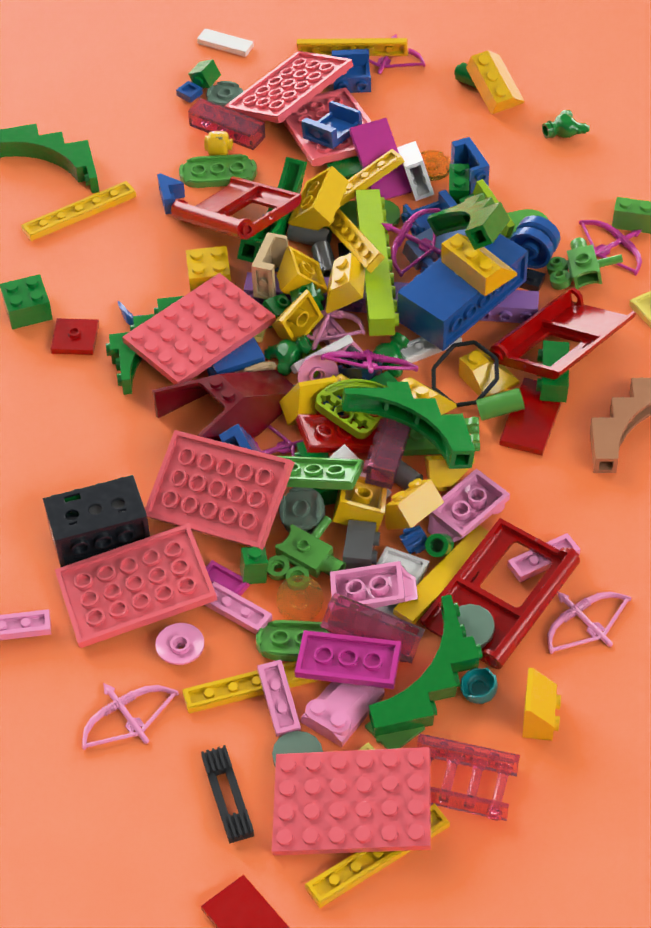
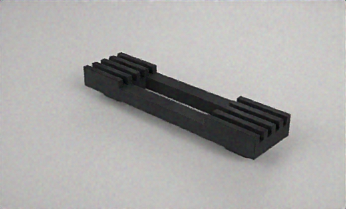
M223 745V748L219 746L216 750L215 748H212V751L206 750L205 753L202 751L201 757L229 844L254 837V830L226 745ZM226 773L238 810V814L235 812L231 816L228 814L216 777Z

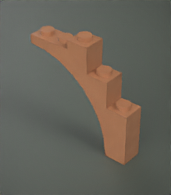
M631 378L630 397H612L610 417H591L590 442L593 473L617 472L619 449L624 439L637 424L651 416V378Z

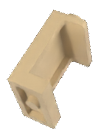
M267 232L251 266L254 297L268 299L276 296L275 268L280 267L285 250L288 247L287 236Z

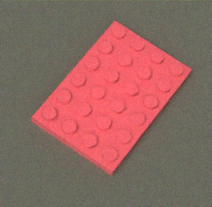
M298 51L224 106L226 113L261 119L262 121L282 123L289 115L297 112L298 108L310 102L311 98L321 93L324 88L333 84L337 78L346 74L354 66L353 61L347 58Z
M346 87L315 95L311 98L310 102L298 108L297 112L289 115L283 122L312 166H321L324 163L358 156L351 137L334 149L304 139L302 134L301 121L305 118L318 121L329 113V103L331 101L361 111L362 124L372 122Z
M219 273L122 338L125 345L175 385L190 381L271 326L276 320V315Z
M174 430L145 507L147 517L176 526L189 523L193 531L263 550L295 462L290 459Z
M189 523L55 569L80 648L218 600Z
M429 747L276 754L272 833L273 855L431 850V754Z

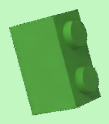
M617 197L612 227L628 231L641 230L642 233L651 234V201Z

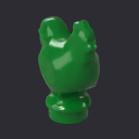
M562 110L554 122L547 121V123L542 124V132L545 138H554L556 135L569 138L576 134H586V132L590 131L589 125L579 123L573 118L571 110Z
M395 331V335L390 336L391 342L381 343L373 351V354H384L385 356L403 359L401 350L408 347L407 344L410 340ZM386 362L382 363V366H401ZM388 370V372L394 378L402 375L403 370Z
M304 334L300 337L298 336L296 341L283 339L278 344L268 346L264 351V356L267 360L277 358L278 373L287 376L292 372L290 367L300 361L303 353L308 354L313 349V346Z

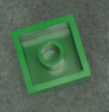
M40 274L0 284L3 303L12 330L53 320L50 301Z

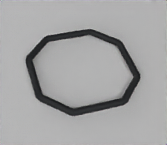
M475 340L452 344L432 366V389L449 400L451 399L436 388V368L455 347L475 345L494 359L495 379L476 400L484 398L499 380L498 357ZM476 400L456 403L457 407L476 405L477 403Z

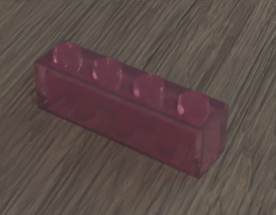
M200 98L188 110L189 126L207 133L211 131H225L229 134V139H233V143L254 150L266 137L265 122Z
M380 418L377 430L379 432H375L373 445L375 446H370L368 459L370 460H365L362 473H366L365 483L392 490L411 428L389 418Z
M334 593L329 601L320 626L333 634L401 641L399 661L411 664L425 632L424 628L337 593Z

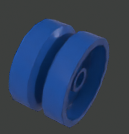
M532 215L520 221L510 240L528 250L527 268L539 269L549 263L553 253L559 246L561 237L559 230L550 220Z

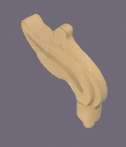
M272 361L262 362L238 372L275 370L277 364Z

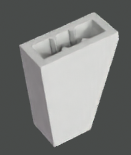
M416 141L397 147L399 154L405 161L403 166L415 200L418 201L434 195Z

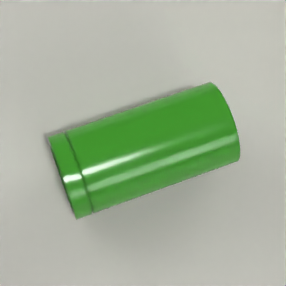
M519 388L476 400L482 421L525 409Z

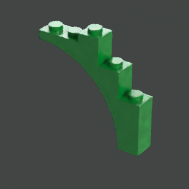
M286 157L277 188L300 194L307 162ZM268 208L267 212L272 211L273 208ZM292 211L249 239H241L237 259L253 263L267 232L286 236L287 222Z
M480 193L465 199L461 204L429 215L427 221L436 236L466 229L465 233L474 250L492 244L509 223L510 218L501 201L495 203L492 197L486 199L484 193Z
M184 296L158 298V307L154 308V314L133 316L134 325H130V331ZM129 332L109 334L110 343H106L107 356H111L112 364H116L117 371H121V373L117 374L118 386H122L124 395L132 394L136 369L143 359L123 343L122 337Z
M386 382L385 388H344L341 403L342 411L374 414L402 423L427 438L442 454L449 469L472 468L475 448L463 415L441 416L436 399H413L408 382Z
M451 594L441 596L443 635L440 647L430 666L418 680L404 691L387 700L369 705V718L374 738L379 735L432 726L434 716L437 715L435 701L456 697L457 687L460 686L458 672L479 667V659L483 657L481 646L475 643L473 636L467 637L464 624H459V606L457 602L453 603Z

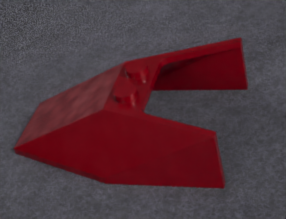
M277 370L217 374L154 389L152 394L156 417L159 419L209 393L224 408V411L197 436L222 442L219 435L236 424H239L252 438L260 435L283 413L279 402L294 385L282 374L278 373Z

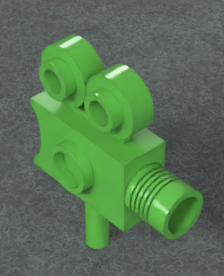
M578 237L570 243L571 250L567 251L568 260L562 257H553L546 266L552 288L562 290L569 287L571 282L574 281L575 288L579 290L580 287L588 284H603L599 268L621 263L623 258L622 254L597 260L593 244L587 246L586 240Z
M325 515L311 534L291 524L288 537L282 543L275 545L276 555L268 560V576L273 580H283L286 578L287 586L291 590L298 592L305 590L309 586V574L318 578L321 572L330 576V572L345 570L346 563L334 557L333 546L319 539L332 522L331 518ZM277 568H281V569H282V571H280V572H276L275 570H276ZM296 579L302 580L300 583L294 582Z

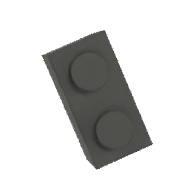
M348 520L343 551V562L346 563L345 570L377 564L378 551L375 550V546L380 545L381 533L376 532V522Z

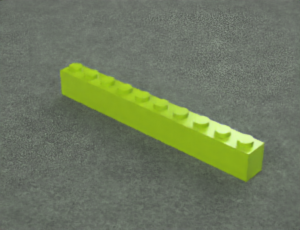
M380 189L356 190L358 229L385 256L372 273L365 268L364 292L369 336L395 335V326H399V313H395L397 312L395 286H391L394 285V273H390L392 272L391 248L387 247L389 246L388 231L381 224L387 223L384 197L380 196Z

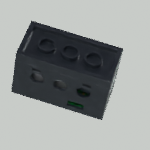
M133 475L42 498L60 567L150 537L147 514Z

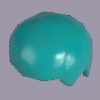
M487 667L469 670L461 678L460 690L463 696L471 703H487L497 693V677Z

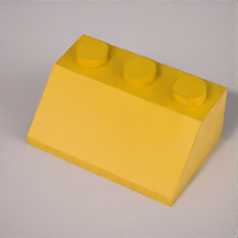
M487 50L470 57L466 69L491 115L525 102L499 54Z
M333 166L306 181L301 192V203L292 211L287 223L292 226L317 231L323 227H329L334 221L335 212L340 208L342 197L347 192L346 187L349 181Z
M457 233L441 243V262L484 296H487L517 276L516 271L485 247L474 250L470 240L465 235Z

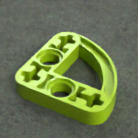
M348 379L333 383L324 388L316 397L315 409L358 439L367 438L385 418L382 416L372 417L368 413L346 412L349 418L342 419L337 414L342 411V400L336 396L343 394L344 388H385L380 383L364 379Z

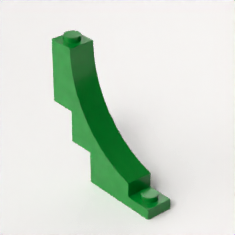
M36 123L0 129V158L14 156L31 157L54 163L68 171L78 182L85 181L86 186H90L92 193L99 192L97 174L88 140L65 143L62 131L39 135Z

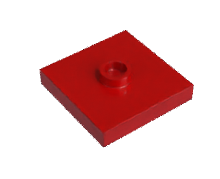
M57 318L50 348L51 354L94 355L99 320Z

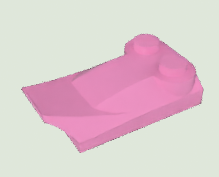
M476 468L442 497L444 503L429 514L427 531L431 535L436 533L448 534L456 542L464 538L492 514L502 512L505 508V503L510 500V493Z
M401 561L330 572L332 609L334 615L341 619H350L358 611L418 599L416 578L402 567Z
M331 682L317 699L311 700L306 705V711L301 716V723L338 746L343 747L369 715V705L379 702L385 695V690L379 687Z

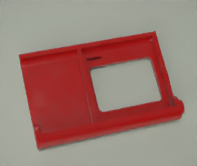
M232 176L228 186L196 206L189 205L185 200H176L171 206V214L178 220L240 239H249L296 209L301 203L302 196L296 192ZM251 203L273 208L272 211L267 212L255 222L247 218L237 219L230 217Z
M570 287L492 345L489 351L498 357L500 365L549 379H557L635 317L636 312L632 311L628 315L584 305L580 291ZM572 294L576 296L577 302L572 301ZM547 336H555L580 343L551 367L531 362L527 359H520L522 355Z
M499 518L420 621L426 629L442 638L441 596L450 594L453 603L457 602L459 607L474 604L487 609L493 617L495 631L492 640L481 649L483 657L479 660L492 668L501 669L579 565V554L570 547H563L559 550ZM514 543H518L552 562L550 568L520 607H514L480 587Z

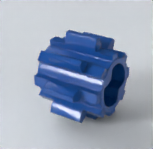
M420 525L405 528L403 530L404 534L399 536L409 554L415 552L417 555L426 549L427 536Z

